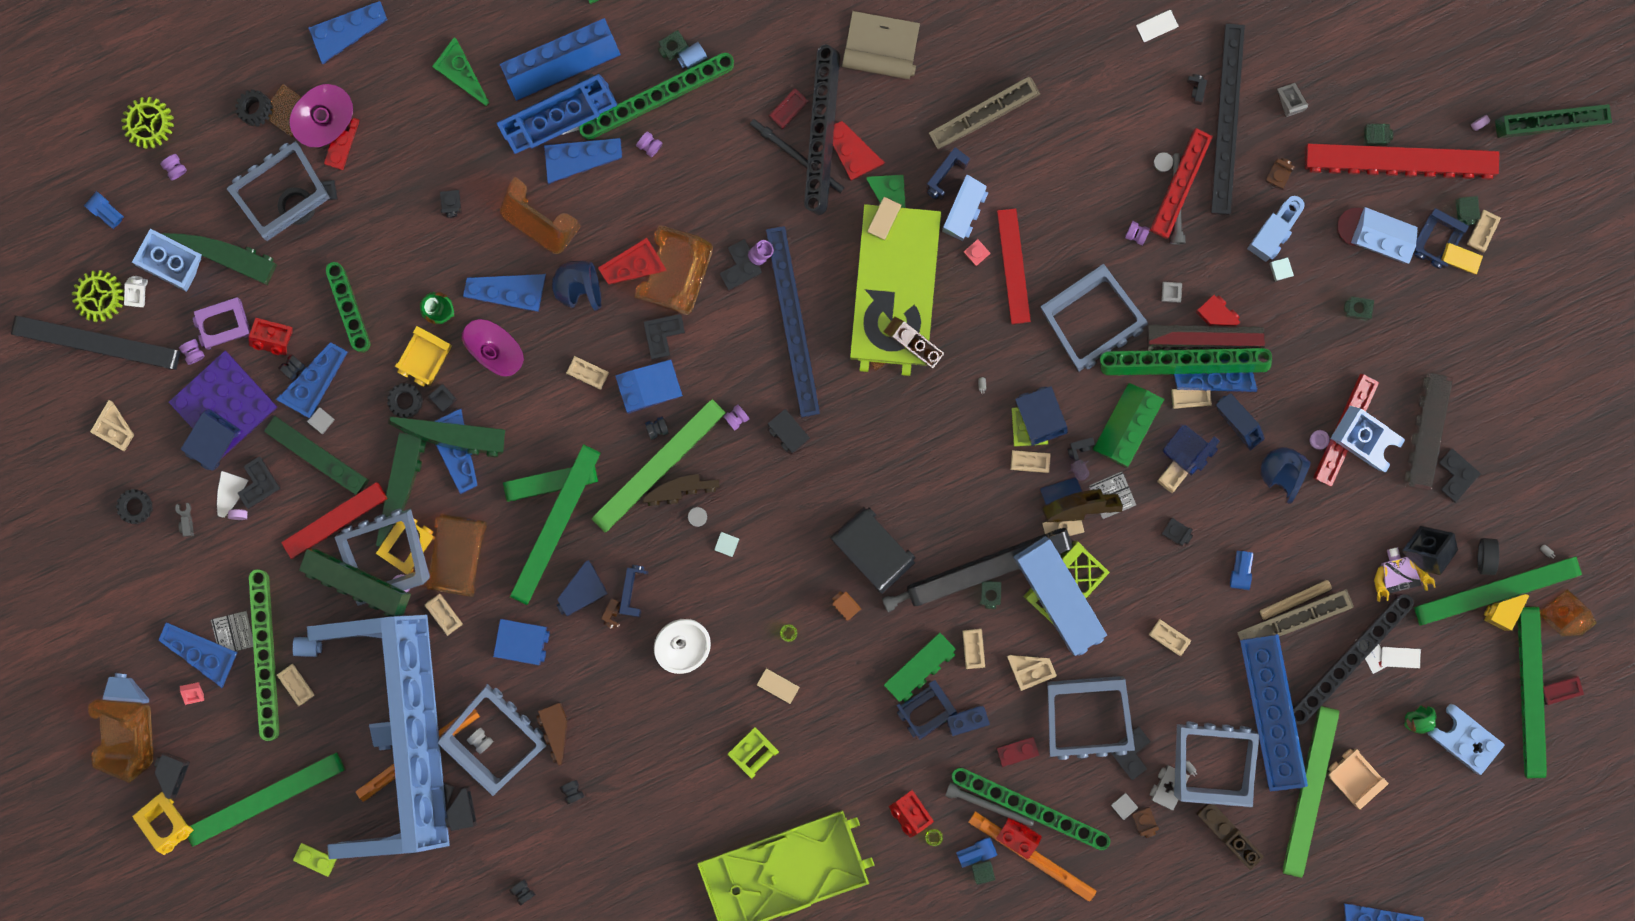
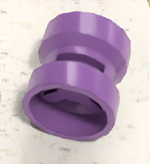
M647 131L640 138L636 146L640 150H645L646 154L652 158L663 143L658 139L655 140L652 134Z
M177 154L167 157L160 163L162 168L167 170L170 180L179 178L187 171L185 166L180 164Z
M1132 221L1125 239L1135 240L1137 244L1143 246L1150 228L1146 226L1141 227L1137 222Z
M766 240L759 241L748 252L750 261L755 265L763 264L772 256L774 252L773 246Z
M196 339L188 341L179 347L181 353L185 354V361L188 365L205 357L203 351L199 350V344Z
M738 404L733 408L732 412H727L723 416L734 431L739 428L742 422L749 420V417Z

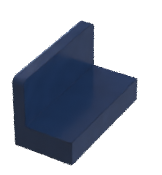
M1075 477L1043 487L1040 491L1045 505L1062 497L1082 492V489Z

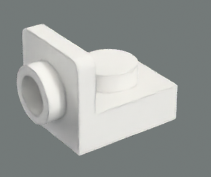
M140 276L128 278L125 283L124 305L144 307L145 287L148 284L147 279H142Z

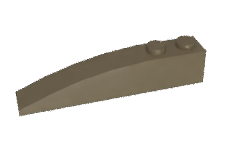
M1027 77L934 129L929 134L937 149H940L1041 94L1033 79Z
M1344 589L1237 633L1240 640L1276 634L1280 637L1349 610L1354 605L1347 589Z

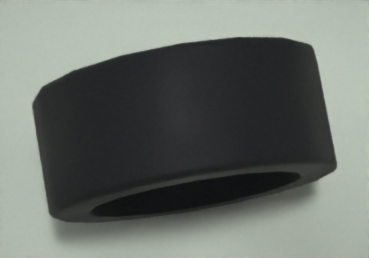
M296 187L283 192L277 205L280 215L287 212L285 205L291 196L299 195L306 199L311 194L302 188ZM315 209L293 224L301 225L311 220Z
M1481 538L1477 554L1479 574L1496 575L1499 565V542L1497 539Z

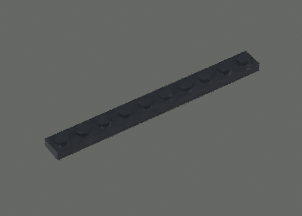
M1225 24L1211 214H1231L1245 25Z

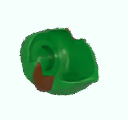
M430 292L421 299V315L428 322L443 324L454 316L452 301L447 295L441 292Z
M1421 705L1415 712H1408L1405 715L1404 726L1408 730L1419 734L1433 731L1436 726L1435 720L1437 717L1435 709L1430 706L1425 708Z

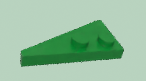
M454 37L432 67L487 107L489 101L461 46Z
M903 175L867 177V182L880 204L883 198L886 197L900 204L901 208H905Z

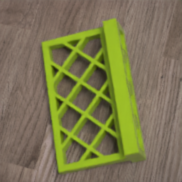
M1074 540L1072 542L1073 547L1063 552L1060 557L1067 568H1074V580L1077 585L1079 581H1088V589L1086 592H1082L1084 597L1087 598L1110 572L1078 541ZM1082 552L1087 556L1088 565H1077V557ZM1091 567H1099L1103 573L1098 578H1091ZM1077 568H1088V578L1078 579ZM1030 588L1023 597L1053 624L1048 614L1044 611L1045 609L1036 603L1039 599L1033 589Z

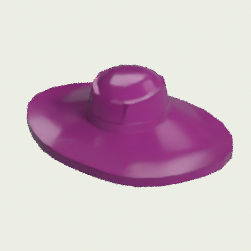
M322 84L310 89L292 109L290 128L294 137L301 144L309 147H321L334 141L351 121L353 104L350 96L342 88L332 84Z
M482 319L471 321L462 332L463 344L481 365L500 376L514 375L522 367L524 361L523 352L519 344L503 328L493 322Z

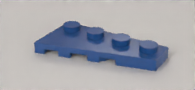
M379 1L309 27L322 64L329 61L334 55L342 52L350 44L358 41L366 33L368 34L387 21V17Z
M620 138L544 146L548 184L622 158Z
M546 274L467 278L463 297L539 312Z
M330 342L276 400L311 418L348 352Z
M1226 359L1221 360L1222 363L1229 362ZM1241 359L1240 361H1241V362H1247L1248 360H1246V359ZM1253 372L1174 374L1177 390L1257 392Z
M461 409L434 421L465 425ZM436 445L459 494L477 487L471 455H468L467 451Z
M167 622L159 638L161 643L223 688L238 652Z
M1344 903L1345 921H1424V918L1420 916Z

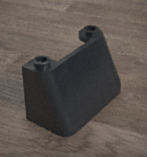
M863 507L830 536V539L866 578L873 583L875 588L883 594L915 564L914 559L916 557L909 550L905 552L874 518L877 515L870 507L867 509Z

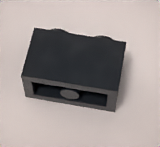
M786 409L768 423L770 428L767 430L774 438L777 436L782 441L780 445L787 453L790 451L793 454L810 440V437Z

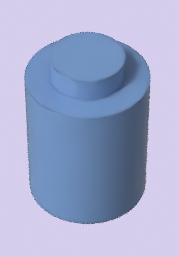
M696 42L678 53L680 57L677 60L682 68L686 67L689 70L708 57L699 42Z
M294 637L293 656L317 657L318 653L322 652V642H319V640L308 641V637Z

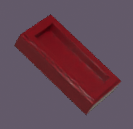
M794 88L771 112L769 117L779 127L784 129L809 101Z
M1579 676L1543 686L1546 705L1584 695Z

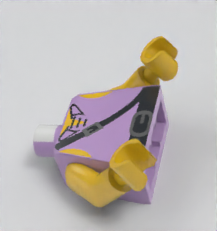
M1398 547L1387 550L1390 561L1381 563L1374 579L1378 602H1380L1381 596H1385L1386 601H1388L1389 593L1422 585V582L1425 591H1428L1427 584H1432L1435 588L1434 579L1427 572L1421 570L1408 557L1401 558Z

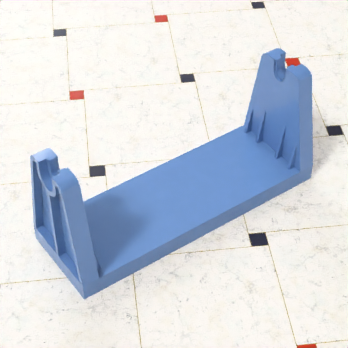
M427 615L394 616L308 626V641L360 636L382 638L401 833L391 837L328 844L329 859L415 853L450 846L448 828L445 823V816L447 814L440 745L437 743L439 732Z

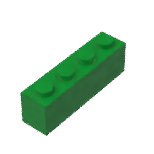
M938 633L891 677L884 686L899 702L901 700L906 702L913 695L911 691L916 686L920 689L927 682L925 678L930 673L935 675L941 669L939 665L944 660L948 662L955 656L953 652L956 649L941 633Z

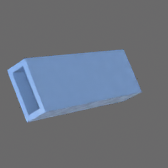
M1043 537L1013 557L1073 655H1082L1088 651L1087 648L1093 644L1098 645L1104 640V637L1107 636L1105 630L1049 538Z

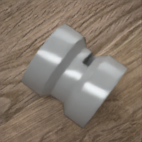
M481 727L467 739L470 745L476 747L479 755L494 742L485 735V731Z

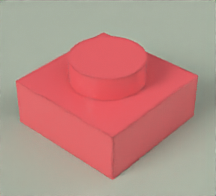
M978 239L963 252L975 266L979 265L991 254Z
M199 682L180 686V692L185 705L204 701V694Z

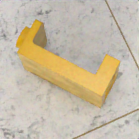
M416 326L412 339L395 367L398 368L397 372L405 377H408V375L415 377L414 382L424 387L425 384L430 386L452 345Z

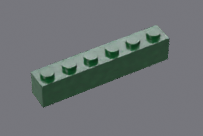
M318 549L306 550L299 569L306 573V577L314 580L318 579L324 586H333L341 594H350L353 596V600L358 602L364 601L368 603V607L375 610L381 609L389 617L404 615L411 596L410 593Z

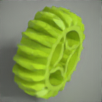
M141 97L140 104L134 100V107L127 106L130 112H123L127 116V119L123 118L121 120L127 124L122 126V129L127 131L124 135L131 137L129 140L131 143L136 141L137 147H140L143 143V148L147 149L150 143V146L155 148V142L161 146L162 142L160 139L163 138L167 141L168 138L165 134H172V131L168 129V127H174L173 123L168 122L173 119L172 115H168L171 110L169 108L165 109V103L159 105V99L153 101L151 97H148L146 102ZM153 108L158 110L159 113L147 115L143 109ZM138 114L140 117L139 122L133 127L134 118ZM145 118H147L148 120L151 121V122H149V123H151V125H150L151 129H150L149 127H147L146 125H144V124H146V123H145V120H146ZM162 118V126L157 133L156 125ZM139 131H149L152 136L145 138L138 136L136 133Z
M99 270L97 275L95 271H91V277L85 273L84 277L86 280L79 278L78 281L81 285H74L78 292H72V295L77 296L72 302L79 303L75 309L81 310L80 315H86L87 320L93 317V321L98 322L100 316L101 321L104 322L106 320L105 315L112 319L111 312L118 314L119 312L115 308L123 307L122 304L118 303L119 300L124 301V297L119 296V294L124 293V290L118 289L122 284L116 282L117 277L113 276L110 278L111 273L109 272L104 275L103 271ZM98 281L107 282L112 290H102ZM92 284L91 292L84 296L87 287ZM97 292L104 294L100 297V300L94 298ZM112 298L110 305L104 309L105 301ZM85 302H94L96 307H98V311H91Z

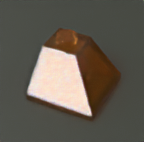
M1568 589L1540 610V617L1560 636L1583 635L1597 624L1590 609Z

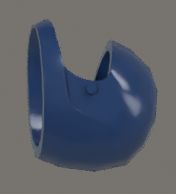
M583 260L570 261L562 264L556 270L552 279V289L556 300L565 306L574 308L579 296L587 294L593 310L597 311L601 308L600 285L592 262Z
M1280 447L1266 455L1262 461L1260 474L1269 488L1274 484L1282 487L1287 493L1286 503L1291 504L1305 479L1311 462L1294 449Z

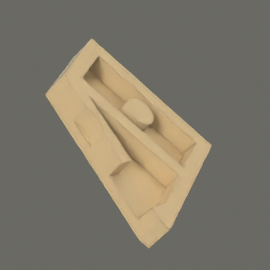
M108 400L90 432L125 451L134 433L115 404Z
M1007 656L1021 691L1057 676L1050 658Z

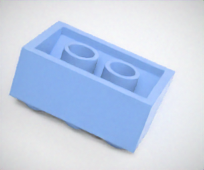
M966 175L942 232L962 241L965 237L969 238L973 229L970 224L973 219L977 220L981 211L977 208L980 202H985L988 192L985 191L987 186Z
M1364 207L1351 243L1396 261L1409 264L1416 247L1417 227Z
M150 229L132 263L142 270L187 292L196 275L202 255Z

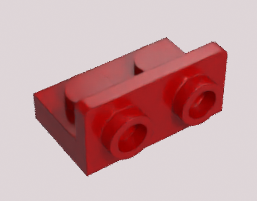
M255 318L249 334V346L256 350L269 351L275 355H286L293 327Z
M913 790L889 805L892 816L899 821L903 832L910 838L934 822Z
M1007 818L1002 830L996 837L998 841L1026 859L1030 858L1042 838L1041 835L1026 825Z

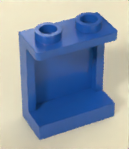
M500 619L493 657L540 665L541 662L545 661L546 650H543L544 643H548L550 632L547 631V627Z

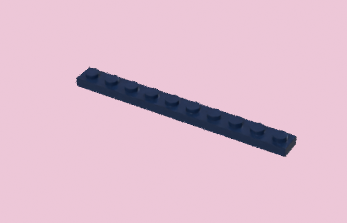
M785 226L766 229L768 242L771 243L774 250L771 259L801 418L818 415L820 410Z

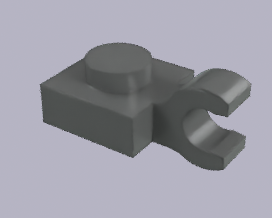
M186 503L185 511H181L180 505L176 504L175 510L182 516L181 522L178 524L179 532L183 533L184 537L194 536L190 503Z

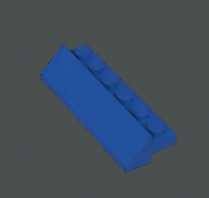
M604 18L505 61L500 66L515 100L518 101L616 58L621 54Z
M597 74L496 124L505 140L509 142L514 154L529 147L538 146L599 117L601 113L617 106V102L608 87V83L600 74Z

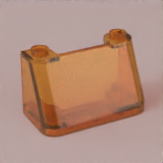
M514 177L507 188L501 204V216L552 253H561L581 227L579 222L568 214H560L554 222L543 216L527 204L529 201L525 197L527 193L526 185Z
M659 225L658 230L655 232L654 240L660 246L657 255L667 271L652 274L648 282H641L636 287L635 298L677 313L689 315L693 310L713 247L710 242L697 235Z
M441 514L440 517H436L434 528H437L429 571L430 578L424 583V585H427V589L474 597L475 588L472 583L476 581V570L484 538L481 535L484 534V531L486 532V521Z
M96 699L88 705L90 717L94 719L100 717L101 745L92 752V767L130 783L144 772L153 760L150 706L140 702Z

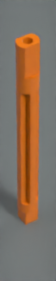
M475 709L456 729L453 736L480 717ZM457 718L438 731L439 739ZM394 764L358 789L356 794L363 802L393 781L396 778Z
M975 811L968 823L998 841L996 837L1002 829ZM998 841L999 843H1001L1002 845H1004L1005 847H1007L1008 849H1010L1011 851H1013V852L1016 853L1017 855L1021 856L1020 854H1018L1017 852H1015L1014 850H1012L1011 848H1009L1008 846H1006V845L1003 844L1002 842ZM1034 851L1029 859L1021 856L1090 902L1097 892L1095 889L1037 851Z

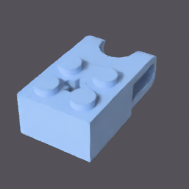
M1291 196L1287 199L1276 215L1273 213L1267 219L1247 249L1265 262L1269 259L1273 260L1281 250L1279 247L1280 243L1284 244L1292 234L1289 230L1304 209L1303 200L1297 196ZM1289 205L1293 206L1295 211H1291Z
M1349 406L1330 438L1382 472H1386L1390 466L1384 459V449L1388 445L1401 447L1405 439L1364 410Z
M1449 704L1446 708V713L1453 719L1454 725L1449 732H1443L1438 728H1434L1433 731L1427 733L1474 773L1482 775L1505 744L1457 706ZM1473 744H1479L1478 751L1473 752Z

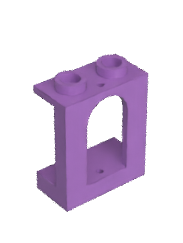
M238 297L194 311L195 317H193V322L201 333L198 336L200 344L208 350L213 346L240 337H249L251 330L241 299ZM232 309L234 310L239 327L210 336L206 334L203 325L205 319Z

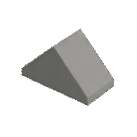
M1295 83L1277 89L1286 117L1307 109V102Z

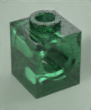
M679 30L659 41L660 48L658 50L663 58L667 57L670 61L677 57L678 53L688 48V45ZM670 42H675L678 45L674 51L667 49V45Z
M1366 124L1364 127V146H1387L1393 140V129H1390V124Z
M1478 196L1463 197L1456 200L1458 221L1466 225H1474L1475 221L1480 219Z
M1350 297L1348 301H1345L1344 312H1347L1346 317L1371 320L1374 300ZM1356 303L1362 305V313L1355 312L1354 305Z
M984 581L981 583V605H985V609H996V605H1001V582ZM988 590L995 591V600L989 601L986 599L985 594Z
M990 860L971 865L977 885L996 880Z

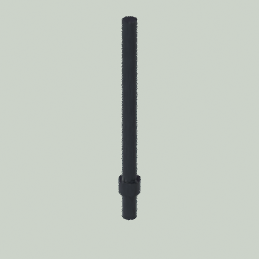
M755 119L750 122L749 125L760 132V136L772 141L807 168L808 159L772 133V129L768 126L764 127ZM830 177L829 186L841 194L845 187Z

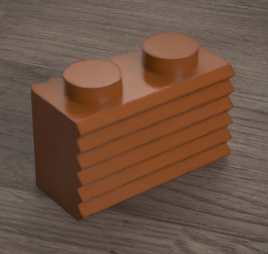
M840 591L832 598L834 601L833 606H836L835 609L841 612L840 615H843L846 621H849L861 610L860 606L847 592L843 594Z

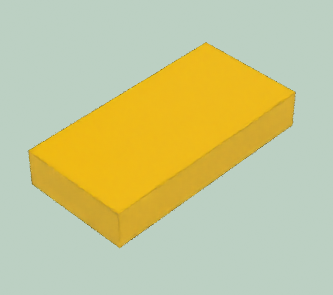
M1447 243L1441 260L1469 273L1477 274L1483 256Z

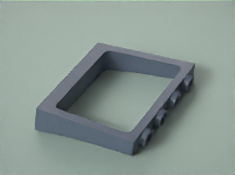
M297 141L291 145L289 143L284 144L279 148V153L266 156L263 159V164L260 166L257 164L253 165L247 170L249 172L244 177L241 175L237 176L232 180L233 184L227 187V190L266 241L330 199ZM296 152L317 190L311 196L263 227L240 197L238 191L290 154Z
M1104 264L1041 306L1043 315L1078 372L1084 368L1087 370L1092 368L1096 364L1095 360L1100 358L1103 353L1111 352L1116 346L1118 348L1123 347L1128 342L1126 339L1132 335L1134 337L1139 336L1143 332L1142 328L1148 325L1146 319ZM1106 281L1130 310L1137 322L1083 359H1079L1053 316Z
M401 508L394 510L390 513L391 516L388 517L385 514L379 515L374 518L375 521L370 523L368 520H364L358 523V527L355 528L349 525L341 529L342 532L335 536L343 562L358 568L347 539L402 521L405 525L415 572L386 582L402 590H407L424 584L430 578L411 509L402 511ZM356 601L357 606L366 603V602H364V601H363V602H358V601Z
M1124 676L1047 682L1050 757L1058 756L1059 760L1069 759V755H1077V758L1089 757L1088 754L1096 753L1097 757L1108 756V752H1115L1116 755H1126L1127 751L1135 750ZM1111 690L1120 691L1127 736L1125 743L1056 747L1054 697L1056 695Z
M487 684L444 732L437 743L494 796L547 744L543 738L544 733L539 728L534 729L530 725L531 721L527 716H520L516 712V706L510 701L507 703L502 698L503 694L499 689H492ZM486 697L536 744L531 751L501 778L495 777L453 736L456 729L483 698Z
M1190 721L1186 722V725L1177 724L1174 796L1182 802L1253 807L1259 734L1256 731H1251V728L1246 726H1240V729H1233L1234 727L1231 725H1222V728H1216V725L1211 723H1204V726H1198L1197 723ZM1187 735L1249 740L1242 789L1240 791L1186 787Z

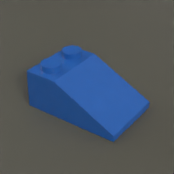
M671 360L616 375L628 414L683 396Z

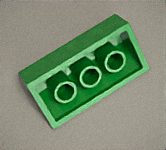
M1128 383L1093 451L1127 468L1164 399L1146 389Z

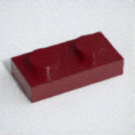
M1034 737L996 748L1002 767L1039 756Z

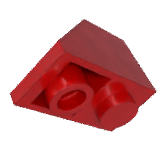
M1213 295L1196 311L1208 326L1236 327L1240 323L1238 320L1240 318L1234 310L1230 311L1225 306L1226 302L1220 296L1216 297Z

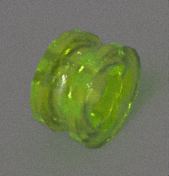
M793 625L783 626L780 630L781 638L787 642L793 641L797 637V629ZM788 627L792 628L791 631L794 630V635H791L790 639L783 635V632Z
M931 829L926 833L925 840L930 846H938L943 841V835L939 830ZM931 833H938L939 836L937 838H939V841L931 843L929 835Z

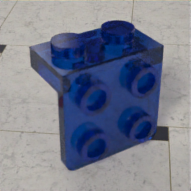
M1182 425L1165 446L1163 452L1192 476L1197 469L1201 471L1208 463L1206 458L1208 456L1212 458L1217 452L1218 448L1216 446L1220 440L1214 436L1207 443L1188 426Z

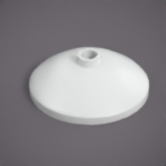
M691 619L672 621L662 628L655 639V658L660 666L669 672L677 674L691 672L706 660L711 646L710 637L706 629L697 621Z

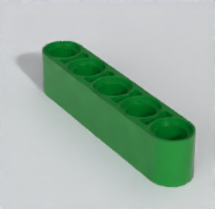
M331 262L326 267V275L352 348L357 352H366L370 348V340L346 271L339 263ZM334 267L340 268V273L337 276L331 275V270ZM340 285L346 286L344 294H338L337 288ZM346 303H352L353 305L350 312H345L343 309ZM355 320L358 321L359 327L356 330H351L350 323ZM363 338L365 346L357 348V340Z
M572 467L504 482L503 487L506 501L510 502L561 491ZM595 467L586 485L598 482Z

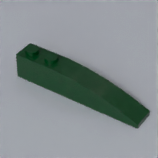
M1610 104L1505 115L1495 119L1497 139L1612 123Z
M162 233V235L192 249L203 257L265 285L269 284L277 266L273 262L274 258L265 254L262 257L255 254L256 250L247 246L243 249L223 241L202 236Z
M276 416L273 417L264 430L265 433L355 495L362 492L370 481Z
M390 417L388 419V424L409 435L442 447L467 451L468 455L486 453L487 457L495 458L503 453L504 429Z
M400 432L386 493L387 500H385L382 513L386 517L391 516L390 513L400 508L402 511L404 510L411 494L416 474L421 470L422 461H420V455L424 453L426 442H423V440ZM396 523L379 528L376 546L382 545Z

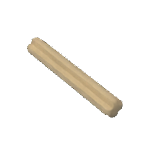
M1325 580L1260 610V615L1263 620H1266L1331 590V584L1328 580Z

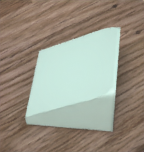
M1288 258L1269 263L1275 282L1294 276Z
M721 532L715 551L733 557L739 539Z

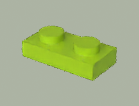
M304 843L300 844L293 861L329 877L337 860L329 859L328 854Z

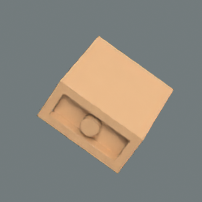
M1349 749L1342 755L1344 759L1339 763L1334 762L1328 768L1329 772L1326 775L1357 809H1361L1389 783L1374 770L1359 753L1358 749Z

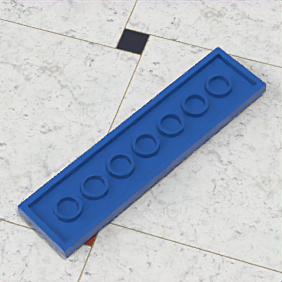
M1279 635L1240 640L1269 790L1271 792L1307 787L1306 772Z

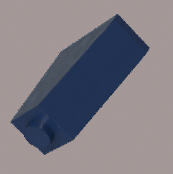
M1231 393L1223 396L1216 404L1218 412L1250 451L1265 439L1259 423Z
M590 560L583 564L557 599L559 601L557 607L562 615L565 613L566 616H570L608 595Z

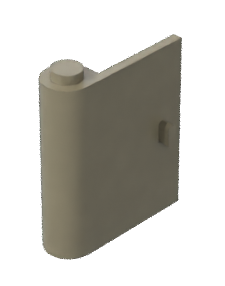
M853 11L842 67L910 80V76L914 77L916 65H913L920 23Z

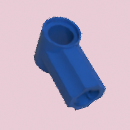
M97 191L84 205L95 216H99L113 229L124 218Z
M1236 551L1234 571L1232 570L1230 578V588L1250 590L1253 553Z
M991 837L974 843L975 845L956 852L962 868L998 855Z

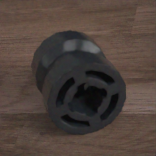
M290 354L286 363H282L278 368L288 378L293 380L296 377V373L302 371L305 365L293 354Z
M663 416L658 417L654 421L655 423L652 421L645 422L651 440L656 439L657 434L663 436L669 434Z
M577 779L559 787L561 792L567 796L565 798L567 805L584 798L583 792L578 791L579 783Z
M525 879L509 890L512 895L516 896L520 906L536 895L533 890L528 888V883Z

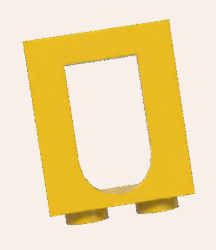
M414 519L416 529L420 533V543L424 553L431 541L436 537L432 535L433 531L425 525L421 528L416 524L418 521ZM399 521L395 524L376 554L405 574H410L414 570L412 553L403 562L389 552L405 530L404 523Z
M161 792L132 817L155 850L165 855L171 852L180 841L188 838L189 834L194 830L185 823L173 806L174 801L165 798L164 793ZM163 811L173 824L172 833L165 838L159 837L150 825V822Z

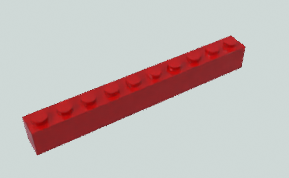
M1307 144L1305 146V169H1310L1311 173H1321V170H1329V173L1338 174L1340 171H1348V174H1359V171L1367 172V175H1378L1379 172H1386L1387 176H1397L1398 173H1405V176L1409 177L1417 176V174H1424V177H1436V174H1440L1444 178H1455V175H1462L1464 179L1482 176V179L1490 180L1499 174V151Z

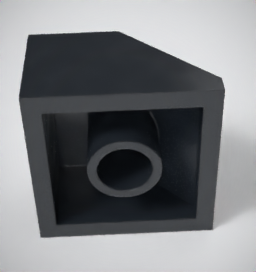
M1420 526L1402 551L1404 555L1424 572L1441 575L1457 553L1458 547L1455 533Z
M170 753L162 754L161 757L158 756L154 765L156 777L167 799L177 797L190 761Z
M470 787L461 790L447 811L445 823L446 827H450L451 831L477 825Z

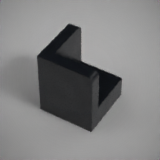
M444 384L440 385L428 396L442 412L446 411L458 400Z

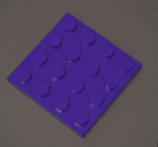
M224 351L169 401L172 407L192 428H194L202 413L211 409L241 430L238 436L233 438L223 457L277 408L275 403L227 351Z

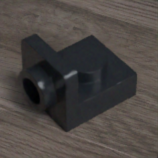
M1197 74L1188 76L1187 83L1197 85V87H1193L1191 98H1195L1193 104L1201 105L1207 80Z
M460 191L440 192L441 214L446 215V218L458 217L457 214H462Z
M1093 437L1070 443V448H1067L1069 458L1073 459L1074 463L1078 462L1077 450H1080V453L1091 450V446L1095 445Z
M1171 518L1162 535L1179 546H1183L1184 543L1188 544L1193 537L1191 534L1193 529Z

